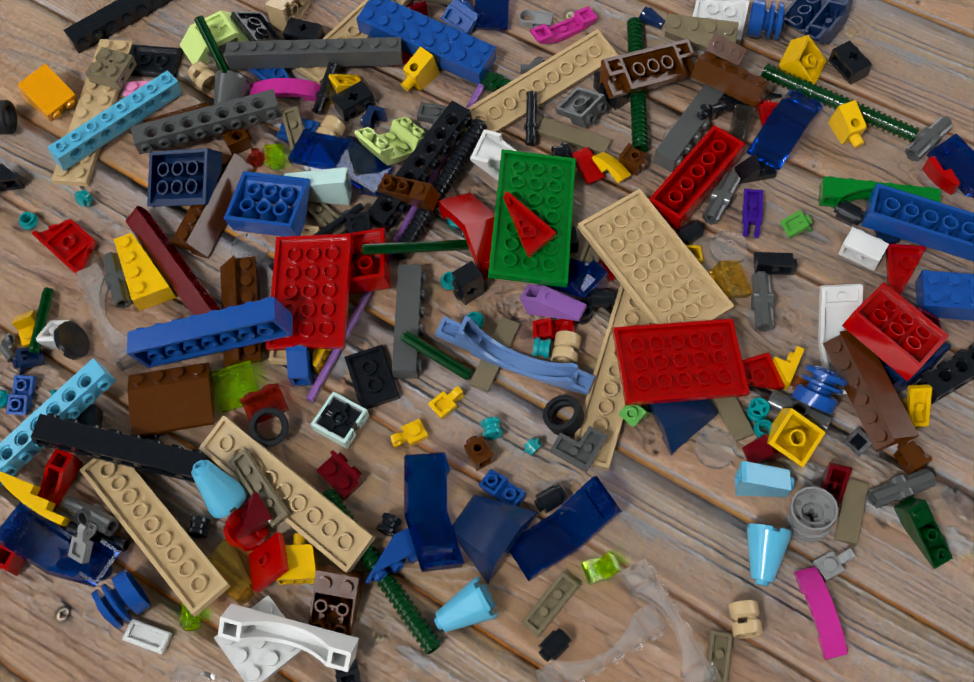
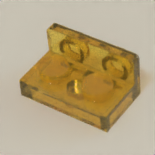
M719 261L710 270L712 279L729 300L732 298H748L752 294L739 261Z

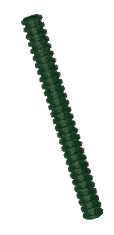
M632 17L627 21L628 53L644 49L642 20L638 17ZM646 90L630 94L632 147L644 153L649 148Z
M769 63L764 67L761 77L766 78V81L771 80L773 84L782 85V88L787 87V90L792 89V92L796 91L799 95L801 93L803 97L808 96V99L813 98V101L817 100L819 104L822 102L824 106L829 105L828 107H833L834 110L839 105L854 101L853 99L848 100L849 97L839 96L837 92L834 94L832 90L827 91V88L823 89L822 86L818 87L816 83L813 85L811 81L806 82V79L797 78L795 74L792 76L790 72L781 71V68L771 67ZM857 101L866 124L871 123V126L875 125L877 129L880 127L882 131L887 130V133L891 132L894 136L898 135V138L903 137V140L908 139L910 143L914 141L919 127L914 128L912 124L909 126L907 122L897 121V118L893 119L891 115L886 116V113L881 114V111L876 112L874 108L870 109V106L865 107V104L860 105Z
M329 489L322 494L354 520V516L347 509V506L343 504V500L336 494L335 489ZM371 543L360 558L370 573L379 560L380 553L376 551V547L372 546ZM388 573L383 580L377 583L378 587H382L381 591L386 593L385 597L389 598V603H393V608L397 609L396 613L401 615L400 619L405 620V626H409L408 630L413 632L412 636L417 638L416 642L420 643V648L425 649L424 653L426 655L433 653L441 646V640H437L438 636L433 634L434 630L432 628L429 629V623H425L426 619L421 617L422 613L417 611L418 607L413 606L414 602L409 600L410 596L406 595V590L402 589L401 584H398L399 580L394 578V573Z

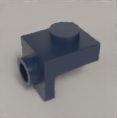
M368 105L365 115L363 114L360 123L363 128L369 127L373 129L376 120L387 121L386 109Z

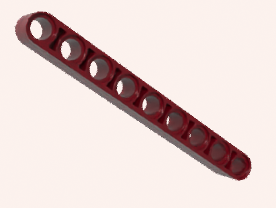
M136 206L126 219L127 225L192 315L208 313L211 310H221L151 214L145 208Z

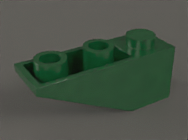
M909 497L894 506L901 525L933 569L953 559L926 500Z

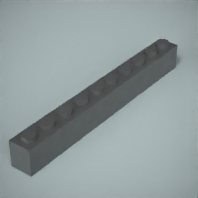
M401 37L226 42L225 58L230 70L327 67L329 62H332V65L335 63L339 67L403 65V45Z

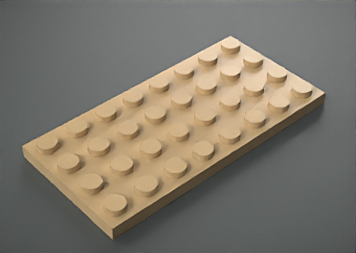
M641 189L634 191L578 223L577 228L651 324L716 320L734 308L733 303Z

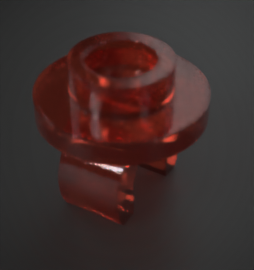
M251 148L252 153L248 155L247 162L255 168L261 167L265 163L264 154L260 152L259 148Z

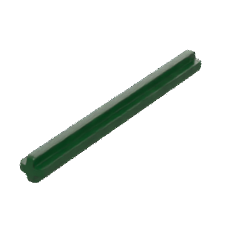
M466 240L362 245L363 255L469 250Z

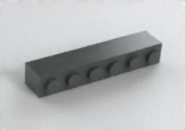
M704 84L655 150L653 163L673 172L676 166L684 160V155L690 153L693 147L692 144L698 142L702 130L706 131L710 124V119H714L718 113L716 111L706 119L700 120L696 115L698 112L703 111L700 108L701 104H717L719 99L725 97V93Z
M398 265L392 358L394 379H418V372H422V360H419V353L421 352L400 340L405 330L419 338L424 335V324H421V318L425 316V308L422 306V301H425L426 297L425 289H423V284H426V272H423L422 265Z

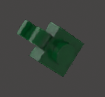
M488 70L480 84L485 86L484 89L495 92L511 82V80L504 79L503 75Z

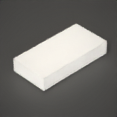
M132 619L122 640L164 655L173 634Z

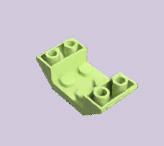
M219 11L204 18L218 47L235 38L237 41H249L231 18L230 12ZM196 23L188 28L180 43V47L191 64L198 61H204L207 64L211 62L207 54L209 49Z
M402 117L393 120L390 131L378 135L373 129L365 127L355 130L354 134L366 149L388 166L407 160L427 133L415 125L411 119Z

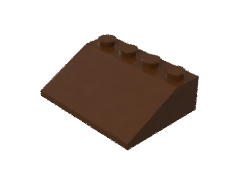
M704 52L697 58L691 75L692 78L754 108L776 87V85L765 81L763 77L755 76L744 68H738L732 65L730 61L717 58L715 54L710 52Z
M209 362L128 376L127 393L131 434L143 437L214 425L215 375Z

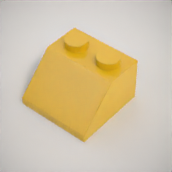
M806 35L790 41L778 66L782 71L790 72L792 76L795 74L797 78L806 79V82L811 81L814 85L827 59L811 37Z
M782 408L771 425L767 443L804 468L826 432L794 409Z

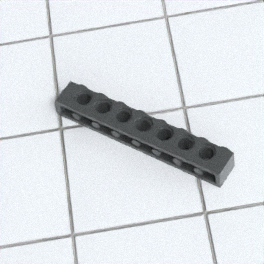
M274 89L135 125L131 127L134 144L141 155L282 116Z

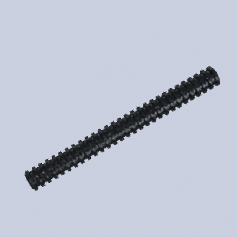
M474 119L470 128L467 129L464 137L459 142V146L456 147L453 155H451L444 166L445 168L442 169V173L439 174V177L433 184L440 194L438 201L445 198L449 192L448 189L451 188L454 180L457 179L460 171L465 166V162L468 161V158L474 151L483 131L487 130V125L482 120ZM436 204L433 211L419 208L410 224H408V229L404 230L398 242H417L420 239L419 236L423 234L422 231L426 229L425 226H428V222L434 216V212L437 211L438 205ZM394 253L396 257L402 260H406L410 254Z

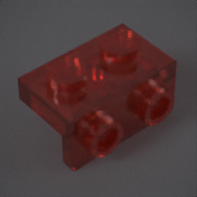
M278 383L267 384L263 389L256 392H248L239 399L249 423L251 417L262 408L273 407L283 413L289 411ZM271 414L265 415L259 419L258 423L266 421L275 416Z

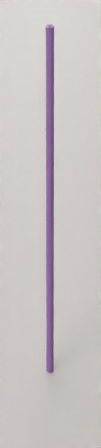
M478 84L466 108L478 101L485 88L483 84ZM447 156L442 159L439 168L430 175L427 183L432 184ZM411 206L392 243H399L398 240L401 238L404 230L408 229V224H410L419 208ZM388 254L389 262L394 254ZM373 291L363 293L347 323L346 341ZM333 349L306 397V400L309 402H313L342 349Z

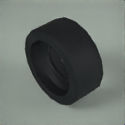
M0 100V135L13 134L17 128L15 107L9 100Z
M559 395L552 398L543 410L544 423L558 436L560 433L566 436L575 433L584 422L585 414L583 408L575 398L569 395ZM570 406L574 408V414L568 422L561 425L554 424V416L560 409Z
M273 407L260 409L251 417L249 423V432L252 438L266 447L281 443L289 431V421L286 415ZM271 414L280 420L282 428L277 437L266 439L259 435L257 423L261 417Z

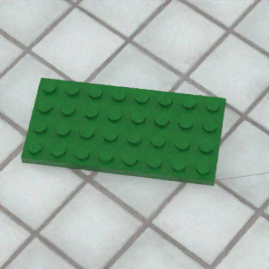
M501 150L488 278L567 287L576 158ZM506 191L511 193L556 232L555 238L530 258L525 253L503 199Z

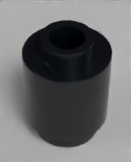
M846 200L843 203L838 202L833 211L836 213V218L856 226L865 213L860 207Z
M692 220L679 228L676 234L685 245H690L704 236V227L699 221Z
M590 288V292H586V301L592 305V308H609V306H614V290H609V288Z
M559 484L556 486L552 485L536 494L534 503L540 512L544 511L547 514L562 505L567 496Z
M562 629L553 630L538 645L540 649L538 653L546 662L550 660L555 662L569 648L568 644L571 642V639Z

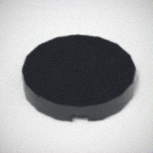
M65 321L54 330L55 345L58 350L61 349L64 352L63 355L65 357L78 360L88 354L90 342L87 334L78 324Z

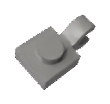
M89 522L88 527L79 524L78 534L72 536L68 556L81 564L89 563L93 542L89 539L96 532L97 526Z
M851 548L837 557L831 551L813 561L812 564L814 567L816 566L824 582L843 573L845 569L842 565L853 560L855 554Z

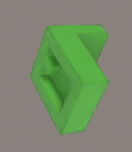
M801 210L780 221L790 239L806 230L809 233L813 231L810 226L813 224L808 214L804 215Z
M644 405L624 406L619 412V416L632 427H635L642 418L648 419L652 414Z

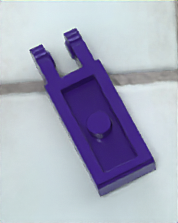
M744 188L742 237H747L749 232L748 225H755L754 238H759L763 214V190Z

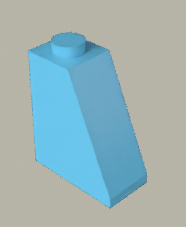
M741 461L734 475L736 496L788 497L790 492L794 490V478L790 477V470Z

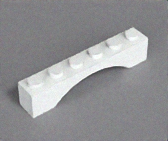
M230 604L221 615L218 637L236 642L270 641L288 644L312 654L327 667L345 672L349 671L356 657L359 638L235 604Z

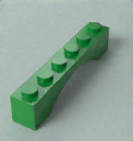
M823 176L819 186L818 206L836 207L838 202L843 203L844 200L852 202L868 199L877 183L941 203V189L874 182L872 180H855L853 178H836L834 176Z

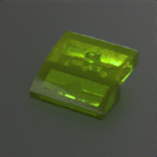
M250 360L211 371L223 413L262 402L259 386Z

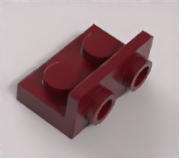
M332 450L330 451L331 457L316 471L346 500L363 484L360 477L362 473L355 466L351 468L347 464L348 459L341 452L337 454Z

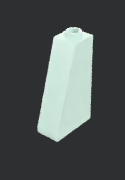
M346 167L284 174V176L310 179L308 202L350 204L353 190L348 168Z

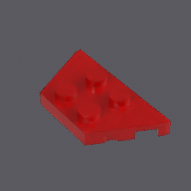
M72 219L48 226V230L42 232L36 230L31 233L78 278L82 275L97 244Z

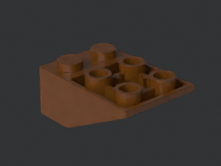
M325 564L320 566L315 574L308 624L352 636L362 596L365 572L352 570L345 573L340 567Z

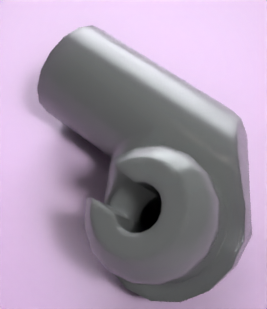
M536 57L530 64H521L520 73H526L544 62L543 58Z
M7 333L0 344V351L8 363H12V357H15L13 349L16 344V337L12 333Z

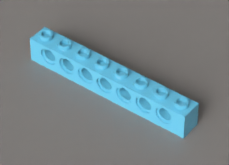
M167 70L47 147L53 160L63 171L76 164L182 95L178 80Z
M92 358L1 441L0 471L14 476L45 447L34 444L31 439L40 414L47 415L51 413L64 420L76 419L103 392L109 389L116 380L107 368Z

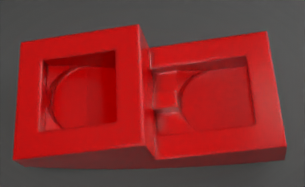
M585 147L573 152L572 158H576L575 166L578 171H581L588 186L604 179L605 176L593 161L592 157L594 155L590 149Z
M935 156L927 159L922 168L924 173L941 190L949 195H953L960 182L952 169L944 171Z
M550 317L532 321L534 340L535 337H540L541 340L551 339V341H554L556 333L559 331L576 333L574 320H553Z

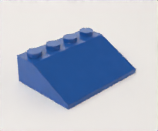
M243 171L224 219L236 231L281 237L300 236L306 221L310 179Z

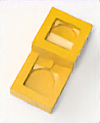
M605 152L592 157L601 172L603 173L608 170L617 183L625 181L632 176L623 164Z

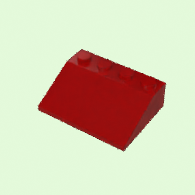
M378 228L347 233L353 236L349 295L390 289L388 254H362L363 244L387 243L385 229Z
M885 282L842 324V327L907 381L949 337L946 332Z

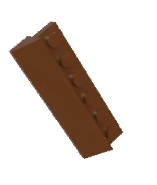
M689 39L602 59L599 85L604 84L609 99L692 78L694 64L691 58L695 54Z
M222 153L221 173L208 205L190 206L171 240L172 244L190 250L193 255L209 259L228 224L224 216L243 171L255 172V167L236 153L233 156Z
M233 255L220 267L222 309H226L228 306L242 305L249 301L261 300L256 257L236 259L235 255ZM263 342L223 351L224 370L245 368V364L263 362Z
M839 331L841 335L823 343L837 374L848 381L847 386H844L876 452L894 444L901 445L919 437L887 372L875 353L848 331Z

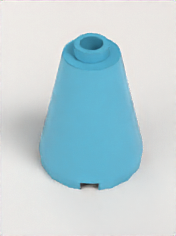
M200 460L193 465L191 474L209 513L214 518L226 517L231 514V509L234 507L238 509L243 504L247 491L241 483L209 460Z
M747 524L751 579L755 580V584L768 586L769 582L774 583L791 539L792 531L780 528V531H778L779 529L773 528V526L763 524Z
M479 577L473 578L436 611L434 621L439 630L443 629L445 632H449L498 617V611L494 613L492 609L496 606L485 584L480 586L478 581L481 579Z

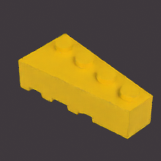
M132 233L113 239L131 299L139 311L176 298Z

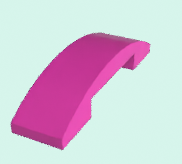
M587 6L575 11L572 18L547 27L546 24L530 29V33L539 44L557 43L582 32L597 21L598 17Z
M296 78L266 79L250 84V95L274 89L276 97H302L303 101H316V93L321 85L313 81Z
M815 566L795 571L794 575L801 594L804 593L819 635L817 639L824 659L828 660L847 655L845 638L835 606L818 569Z

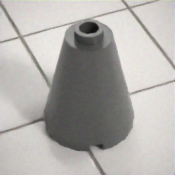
M222 70L217 71L215 75L214 104L245 97L251 82L247 83L246 77L233 71L227 70V73H222Z

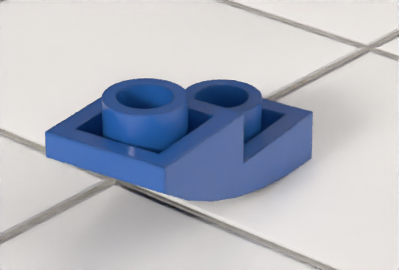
M14 375L12 394H8L6 414L28 415L35 393L36 376Z
M492 469L489 470L478 484L481 489L497 501L519 507L527 497L526 492L509 483L506 477Z

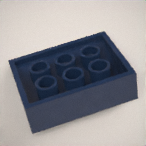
M209 148L149 152L147 206L208 205L221 173L222 152Z

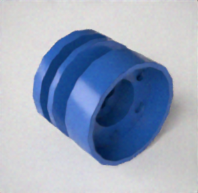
M753 0L747 37L759 38L762 30H765L766 39H769L771 31H773V40H778L785 20L784 2H779L778 8L775 10V1H772L770 8L766 9L765 0Z
M806 364L804 369L812 372V375L809 376L802 373L801 377L807 380L808 384L797 383L791 396L816 409L833 414L838 401L831 394L832 392L843 394L844 391L835 386L839 384L846 387L848 381L822 366Z
M126 569L112 578L114 589L107 584H103L101 586L103 593L99 589L91 593L101 615L118 630L124 626L123 620L127 623L132 620L128 610L131 609L139 615L151 606V602L142 587Z

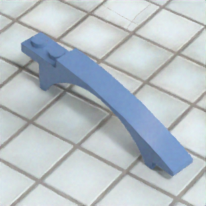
M466 315L462 324L443 316L435 333L436 337L470 351L474 357L514 373L566 390L587 395L595 377L578 369V365L574 363L548 362L518 353L492 339Z

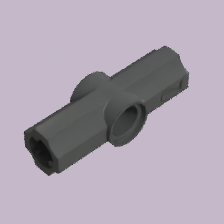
M940 116L930 127H925L919 133L916 140L906 148L907 158L911 161H918L929 150L932 151L952 129L951 119L947 116Z
M732 171L726 172L719 186L715 187L709 204L702 215L706 223L710 225L717 224L724 210L728 209L741 180L737 173Z
M106 253L102 258L106 275H104L105 282L111 291L114 306L116 308H126L132 303L118 253Z
M758 271L752 274L751 277L753 292L751 295V309L754 310L756 330L767 332L774 328V294L771 293L769 274L765 271Z
M777 390L772 392L768 401L770 409L779 413L782 408L802 410L804 412L801 414L825 432L833 418L832 415Z
M927 468L908 476L905 474L897 476L887 484L869 490L867 492L869 501L876 509L896 501L902 502L909 497H914L916 493L934 487L936 485L935 476Z
M70 495L65 497L64 501L60 504V511L74 518L78 526L83 524L88 527V523L91 522L97 526V531L107 536L115 534V531L119 528V520L105 513L101 505L97 503L89 505Z

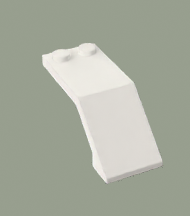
M484 130L470 160L498 181L501 150H517L502 140L501 133Z
M862 284L820 286L819 353L822 367L835 373L837 372L823 343L841 335L839 331H847L842 327V324L863 303ZM836 384L835 387L844 391L843 394H847L844 386Z

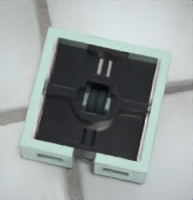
M332 392L310 425L313 431L348 449L356 437V429L362 428L369 417L367 409Z

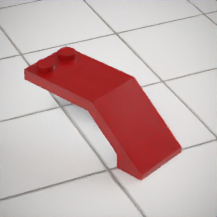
M471 193L437 201L442 218H449L463 231L475 265L483 274V281L491 279L488 278L495 214Z

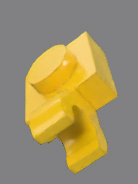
M457 386L448 395L442 391L428 405L443 420L457 408L455 402L460 401L465 395L463 390Z
M420 418L401 426L402 433L398 432L390 436L394 448L406 442L411 447L428 439V434Z

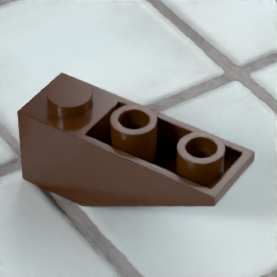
M385 173L377 188V191L429 211L434 210L440 197L439 192L430 183Z

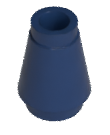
M647 6L644 7L639 15L642 23L661 29L666 21L654 9Z

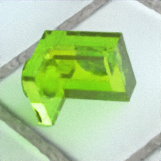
M282 143L264 145V166L269 167V170H279L280 167L285 166L284 145Z
M612 551L607 552L602 557L586 560L581 564L589 585L611 579L620 572L619 563Z

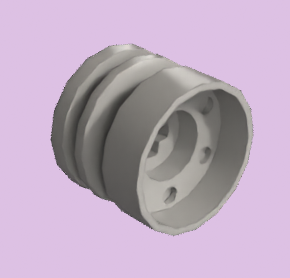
M805 487L797 491L787 511V528L792 531L793 536L807 543L819 542L825 539L831 532L837 519V502L829 492L819 487Z

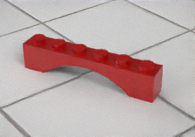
M57 449L54 450L45 465L41 489L37 495L56 503L53 512L56 511L83 464L74 454ZM30 508L18 526L0 542V569L18 576L50 520Z

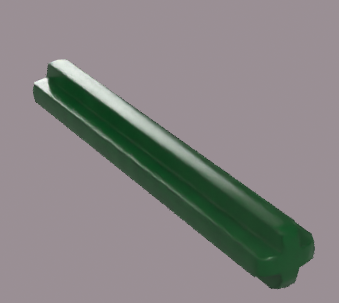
M202 15L196 17L194 21L219 70H222V73H227V70L230 71L204 17Z
M45 287L42 291L28 349L31 353L38 354L41 350L42 345L36 341V337L47 324L54 294L52 288Z
M408 330L402 333L400 340L461 378L467 380L470 377L472 370Z

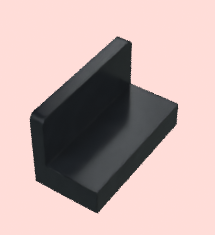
M754 252L753 255L754 274L758 271H765L771 275H794L798 266L797 259H793L792 253Z

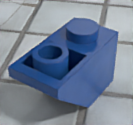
M301 345L286 347L288 379L292 386H312L313 361L307 347Z

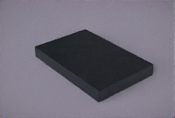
M233 11L231 13V18L249 41L284 40L262 12Z
M132 45L130 55H133L137 65L130 76L156 78L168 70L176 77L183 55L182 48Z
M382 345L344 357L361 407L370 409L400 399Z

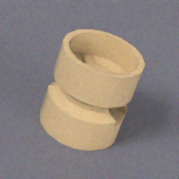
M204 61L192 64L188 70L190 80L204 94L214 92L216 73Z
M327 115L313 134V140L318 145L321 144L324 149L332 150L338 138L344 133L345 125L338 118Z
M571 331L557 332L551 361L554 363L577 364V351L581 343L580 335Z
M745 600L728 605L730 618L734 620L731 624L734 638L744 639L763 635L761 621L757 619L760 615L757 601Z

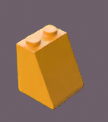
M46 63L17 84L21 97L49 122L52 119H58L65 109L72 108L77 101L75 93Z

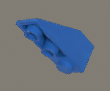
M411 526L393 535L368 576L367 584L373 581L379 582L392 571L396 573L406 564H414L421 559V554L426 546Z

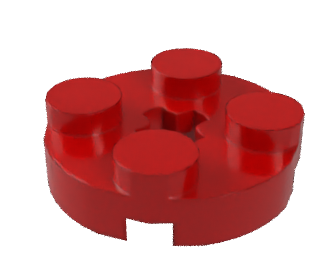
M244 509L235 510L226 519L225 526L223 527L225 539L234 548L238 546L243 548L242 551H252L263 543L268 535V529L265 527L263 530L236 538L235 534Z

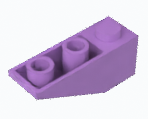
M528 284L520 297L526 313L530 315L580 321L587 307L586 304L541 285Z

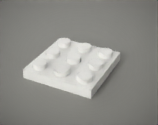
M696 0L692 17L739 22L736 44L740 45L750 1Z
M269 595L251 608L285 618ZM218 635L214 637L244 682H266L304 651L300 648L278 642H236L218 637Z

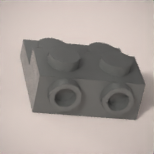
M577 86L555 109L557 114L570 118L572 124L586 128L589 124L593 125L595 123L596 117L600 113L606 112L608 104L604 94Z

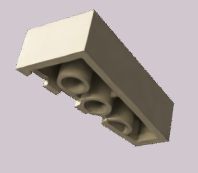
M668 14L665 37L674 41L689 39L692 47L699 51L707 52L706 49L714 33L736 43L739 22Z

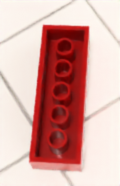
M713 125L649 198V201L670 227L677 231L684 225L720 183L726 172H729L742 157L745 143Z

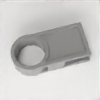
M524 9L518 14V23L521 27L533 29L543 24H546L547 27L552 26L553 12ZM529 16L532 19L529 21H524L521 18Z

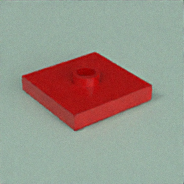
M275 533L248 554L252 587L255 592L259 593L289 570L282 533Z

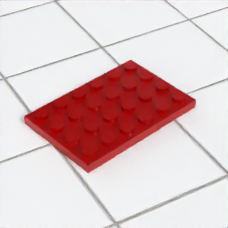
M352 234L276 237L271 297H275L292 313L293 335L266 341V349L268 351L286 350V347H293L295 345L307 347V350L345 349L353 247Z
M733 318L613 327L612 333L625 406L748 396L750 393Z

